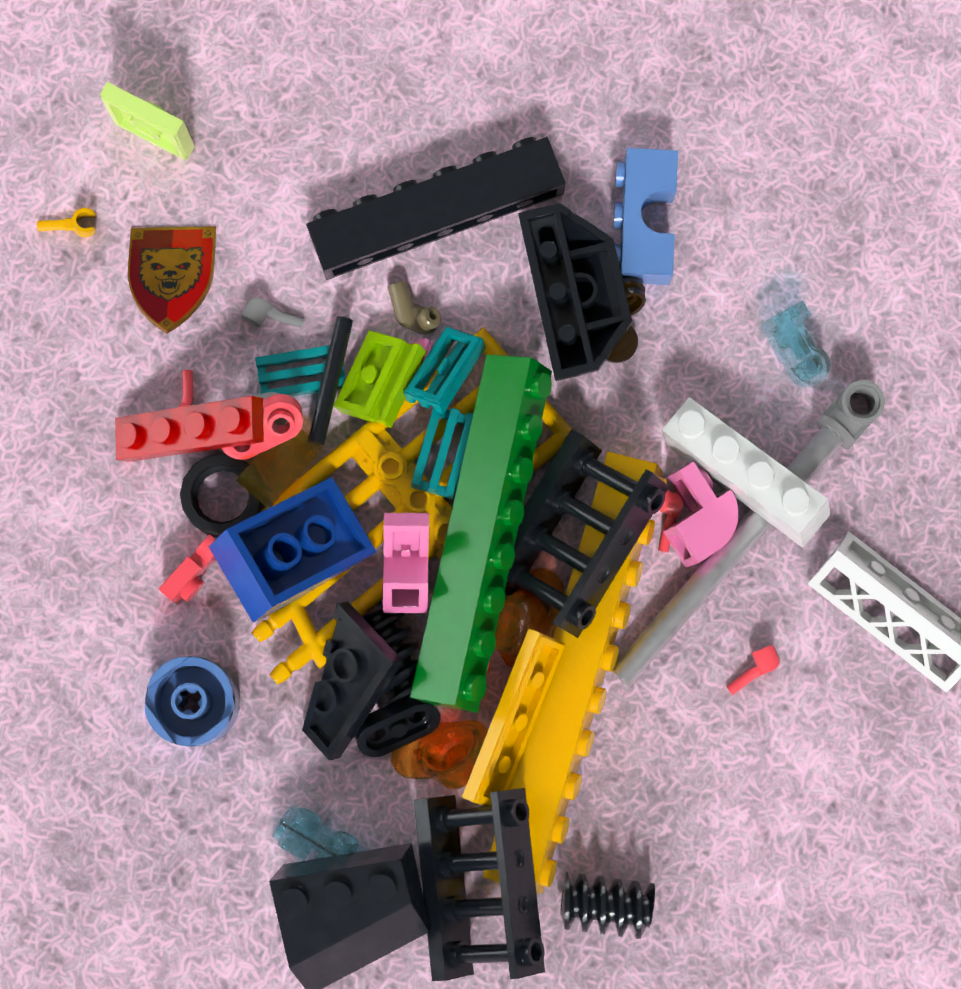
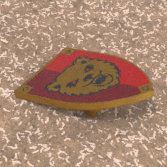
M216 226L131 228L128 258L130 291L134 302L142 314L154 326L166 334L189 319L202 304L210 290L215 265Z

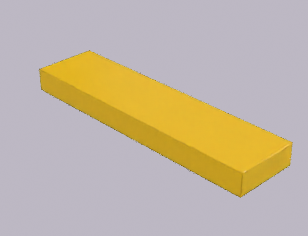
M528 628L462 795L463 798L473 803L490 806V792L509 789L566 643Z

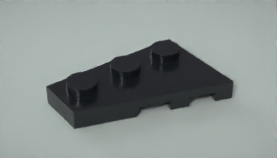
M348 601L336 604L333 618L337 620L332 639L326 640L323 656L327 658L321 681L314 684L302 731L329 761L341 758L404 662Z

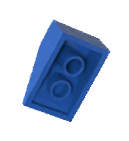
M333 477L226 529L209 546L253 623L292 603L377 552Z

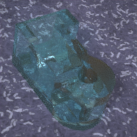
M804 301L768 319L760 328L793 383L802 388H811L827 377L831 368V361L823 349L815 346L803 324L812 316Z

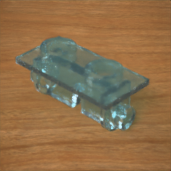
M293 805L280 819L279 825L272 836L279 841L277 846L305 861L311 849L319 852L316 859L367 850L360 846L359 841L350 833L335 831L323 824L321 818L315 812L307 808L298 809Z

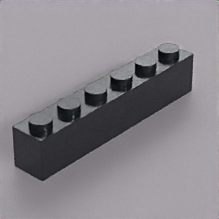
M528 137L516 142L512 146V150L498 155L495 151L486 152L475 157L472 161L473 164L459 169L454 165L447 166L436 171L433 174V178L417 183L416 180L405 181L395 186L393 192L378 198L375 194L367 195L354 201L353 207L339 212L336 209H328L316 214L313 217V221L306 223L325 279L335 278L564 195L566 183L548 137L536 140V137Z

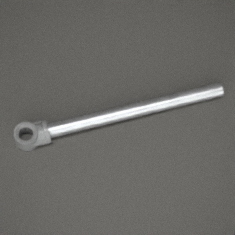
M859 380L847 386L816 421L820 430L790 463L787 469L808 484L840 446L844 449H849L870 424L881 415L884 409L885 398L878 385L871 381ZM852 395H860L866 399L869 406L867 414H857L852 410L850 406V397ZM750 509L737 524L736 530L729 542L705 560L619 658L612 673L630 687L772 524Z

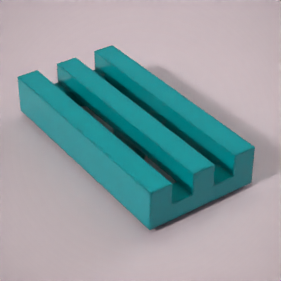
M446 326L403 393L406 400L411 403H415L417 400L422 407L429 409L430 406H433L436 412L444 414L485 350L486 346L483 338ZM454 341H458L448 358L445 357ZM436 369H437V371H438L437 375L435 376V378H434L433 381L431 382V384H430V386L428 387V389H427L426 391H424L423 389L425 388V386H426L427 383L429 382L430 378L432 377V375L434 374V372H435Z
M330 345L255 357L261 389L260 393L276 392L291 397L318 393L321 381L269 389V382L323 374L326 363L267 372L266 367L327 357ZM344 365L342 367L338 389L342 388L346 380Z
M433 407L411 482V488L453 499L473 418L472 413L468 412V415L459 413L460 410L451 408V410L446 409L444 414L436 412ZM439 420H446L447 425L430 482L423 481L422 478ZM457 423L464 425L449 481L447 487L439 485V481Z

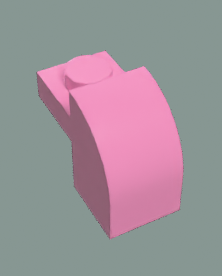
M694 461L667 477L677 494L682 497L683 503L690 514L664 530L663 533L686 568L702 562L724 547L732 538L738 523V505L732 490L715 496L712 491L714 485L710 476L704 469L698 468Z
M384 513L383 613H427L429 513Z

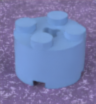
M190 656L172 659L155 671L147 686L145 714L149 724L160 737L177 745L201 747L218 741L232 728L240 710L239 691L232 676L220 665L204 658ZM188 692L195 695L201 694L202 696L198 701L200 709L197 712L191 709H184V706L188 703V699L185 696Z

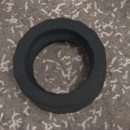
M224 453L206 456L193 464L183 478L180 491L182 510L191 524L206 535L210 534L217 538L226 529L260 513L266 501L263 482L253 467L244 460L234 459ZM221 471L232 472L241 477L247 485L249 494L247 506L242 514L233 520L224 522L212 520L204 515L199 507L197 497L199 487L205 478Z

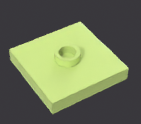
M109 82L105 84L100 96L116 125L183 160L190 157L195 146L183 120L167 113L156 104L144 101Z

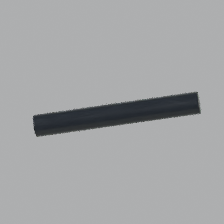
M336 317L308 436V442L312 444H325L353 320L350 318Z

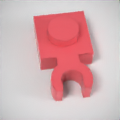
M209 534L192 556L187 557L158 590L176 604L182 598L186 602L190 601L205 583L200 579L206 573L205 570L216 561L209 549V546L216 539Z

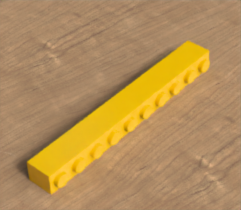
M607 451L604 464L637 482L645 469H647L667 484V479L662 478L663 472L658 464ZM598 481L591 507L615 520L629 497ZM651 518L598 604L592 623L586 629H583L578 638L557 625L554 631L553 638L566 644L508 789L525 788L526 801L529 807V829L537 894L543 893L544 886L550 887L555 877L557 861L552 860L556 844H562L568 832L570 820L568 817H565L569 799L575 800L580 790L582 775L577 773L582 756L588 757L593 745L594 732L590 731L594 713L600 714L605 703L607 690L602 688L606 671H613L618 658L619 647L615 646L614 643L618 629H625L629 620L631 604L626 602L631 586L637 587L641 578L643 562L638 560L642 546L650 544L654 533L655 520ZM586 524L578 550L592 558L606 535ZM574 568L566 590L567 596L570 595L583 574ZM495 836L490 852L496 851ZM484 870L483 878L500 883L499 870Z

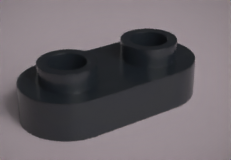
M409 695L371 712L354 738L362 754L369 757H381L434 732L439 726L441 715L436 705L410 698Z

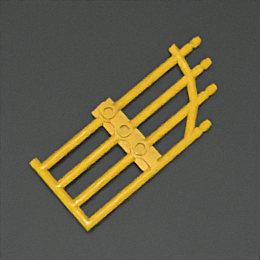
M484 327L474 334V336L483 338L486 346L483 351L485 355L509 356ZM436 369V371L434 372V374L432 375V377L430 378V380H429V382L427 383V385L425 386V388L423 389L424 391H426V390L428 389V387L430 386L431 382L433 381V379H434L435 376L437 375V373H438L437 369ZM479 386L452 408L460 410L459 413L468 415V412L473 413ZM405 398L395 421L419 401L416 400L415 403H411ZM547 399L542 420L554 434L535 449L532 462L533 473L557 454L572 429ZM439 420L432 446L443 438L447 425L446 420ZM368 421L275 497L276 500L274 502H269L260 512L321 483L352 457L368 476L344 496L352 511L356 510L380 490L396 509L392 513H429L428 561L434 556L441 561L452 507L443 496L411 488L416 468L413 462L420 455L427 429L401 449L385 430L388 427L382 423ZM453 463L442 471L439 485L447 487ZM423 475L422 480H423V481L430 482V481L425 477V475ZM384 520L366 534L375 549L384 542ZM353 567L292 603L271 613L267 620H262L251 632L260 643L272 636L277 628L280 629L292 619L303 641L301 646L286 657L285 662H280L269 674L277 685L290 678L293 671H298L311 659L314 660L319 669L325 666L327 658L323 656L326 640L333 638L337 620L333 618L319 631H316L305 607ZM383 577L351 603L362 617L383 600Z

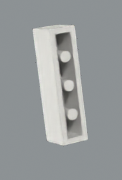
M690 397L663 427L662 433L668 447L689 463L694 461L696 466L704 469L714 482L726 491L732 490L738 500L802 548L831 515L829 501L825 496Z

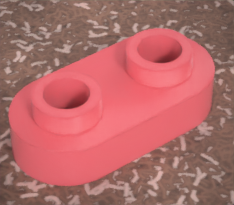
M276 394L263 399L264 442L222 448V450L234 459L245 460L294 438L300 432L303 425L302 408L299 402L285 394ZM278 418L288 420L285 425H276L274 423Z

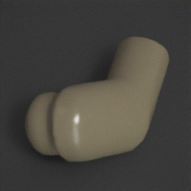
M407 281L397 282L387 287L396 320L401 326L418 334H430L437 329L441 322L439 311L432 306L428 309L413 303Z

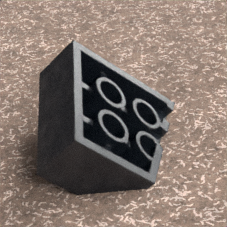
M412 843L283 864L269 881L288 966L305 989H323L429 933L431 930Z

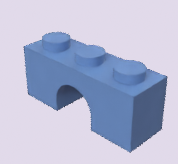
M627 148L624 162H616L615 187H622L623 191L622 203H614L613 228L621 229L620 244H615L622 278H637L642 284L669 285L673 277L675 234L658 233L651 230L644 223L641 211L652 203H673L677 192L678 150Z

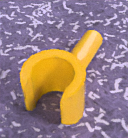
M80 208L75 211L72 218L37 221L38 231H74L80 237H91L96 232L95 228H82L77 223L81 218H95L96 215L90 208Z

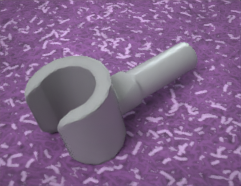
M258 297L249 300L242 312V318L257 327L262 326L266 317L302 328L304 318L279 311Z

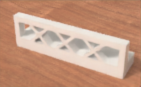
M848 532L839 542L828 560L814 574L808 585L947 693L961 678V618L852 533ZM835 567L849 578L851 589L837 590L824 578ZM862 599L878 600L884 605L886 616H871L863 610ZM896 626H911L919 632L921 643H905L898 637ZM931 654H947L958 665L949 675H946L933 664Z

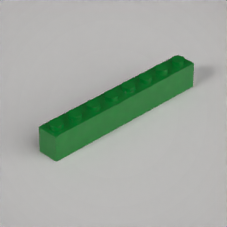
M486 355L410 698L425 703L478 713L480 702L486 692L485 679L490 656L493 654L496 646L495 633L499 614L505 604L504 591L509 569L512 567L515 558V540L518 527L524 517L523 504L527 485L533 475L532 462L537 440L542 434V416L546 398L549 396L552 387V370L531 357Z

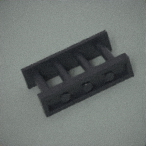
M571 429L524 506V517L518 527L514 545L515 558L512 567L509 569L504 592L513 599L517 590L521 588L558 610L559 613L553 624L578 638L583 629H586L592 623L598 604L650 518L661 509L665 501V494L670 486L647 469H645L637 482L598 461L602 450L587 437ZM591 476L629 497L615 520L575 498L586 477ZM567 513L606 535L592 558L552 535L564 514ZM542 551L549 553L583 573L569 596L530 573L531 567Z
M525 788L490 792V806L457 809L455 795L414 800L423 896L431 927L427 937L432 981H447L473 975V963L508 962L510 979H519L545 972V950L541 938L529 829V807L526 801ZM494 824L496 851L461 854L459 827ZM499 870L501 897L466 899L463 872ZM468 917H504L506 943L471 945Z

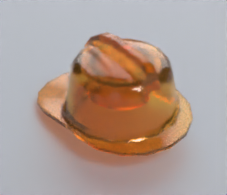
M535 568L530 571L532 575L564 593L563 583L556 573L547 568ZM521 588L510 597H506L504 607L499 614L495 633V650H499L504 662L513 668L528 628L553 638L556 628L553 621L559 611Z
M477 720L439 723L434 732L392 751L391 763L395 771L405 778L434 779L448 789H461L466 787L488 731L485 725Z

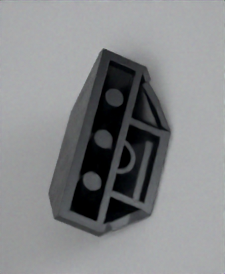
M561 203L518 213L555 381L598 372L633 323L614 239L587 220L573 213Z

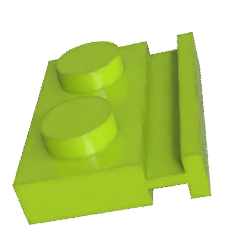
M369 330L339 392L334 407L343 414L373 423H382L386 427L392 428L405 400L403 392L419 369L427 351L420 344L414 343L413 345L406 343L403 339Z

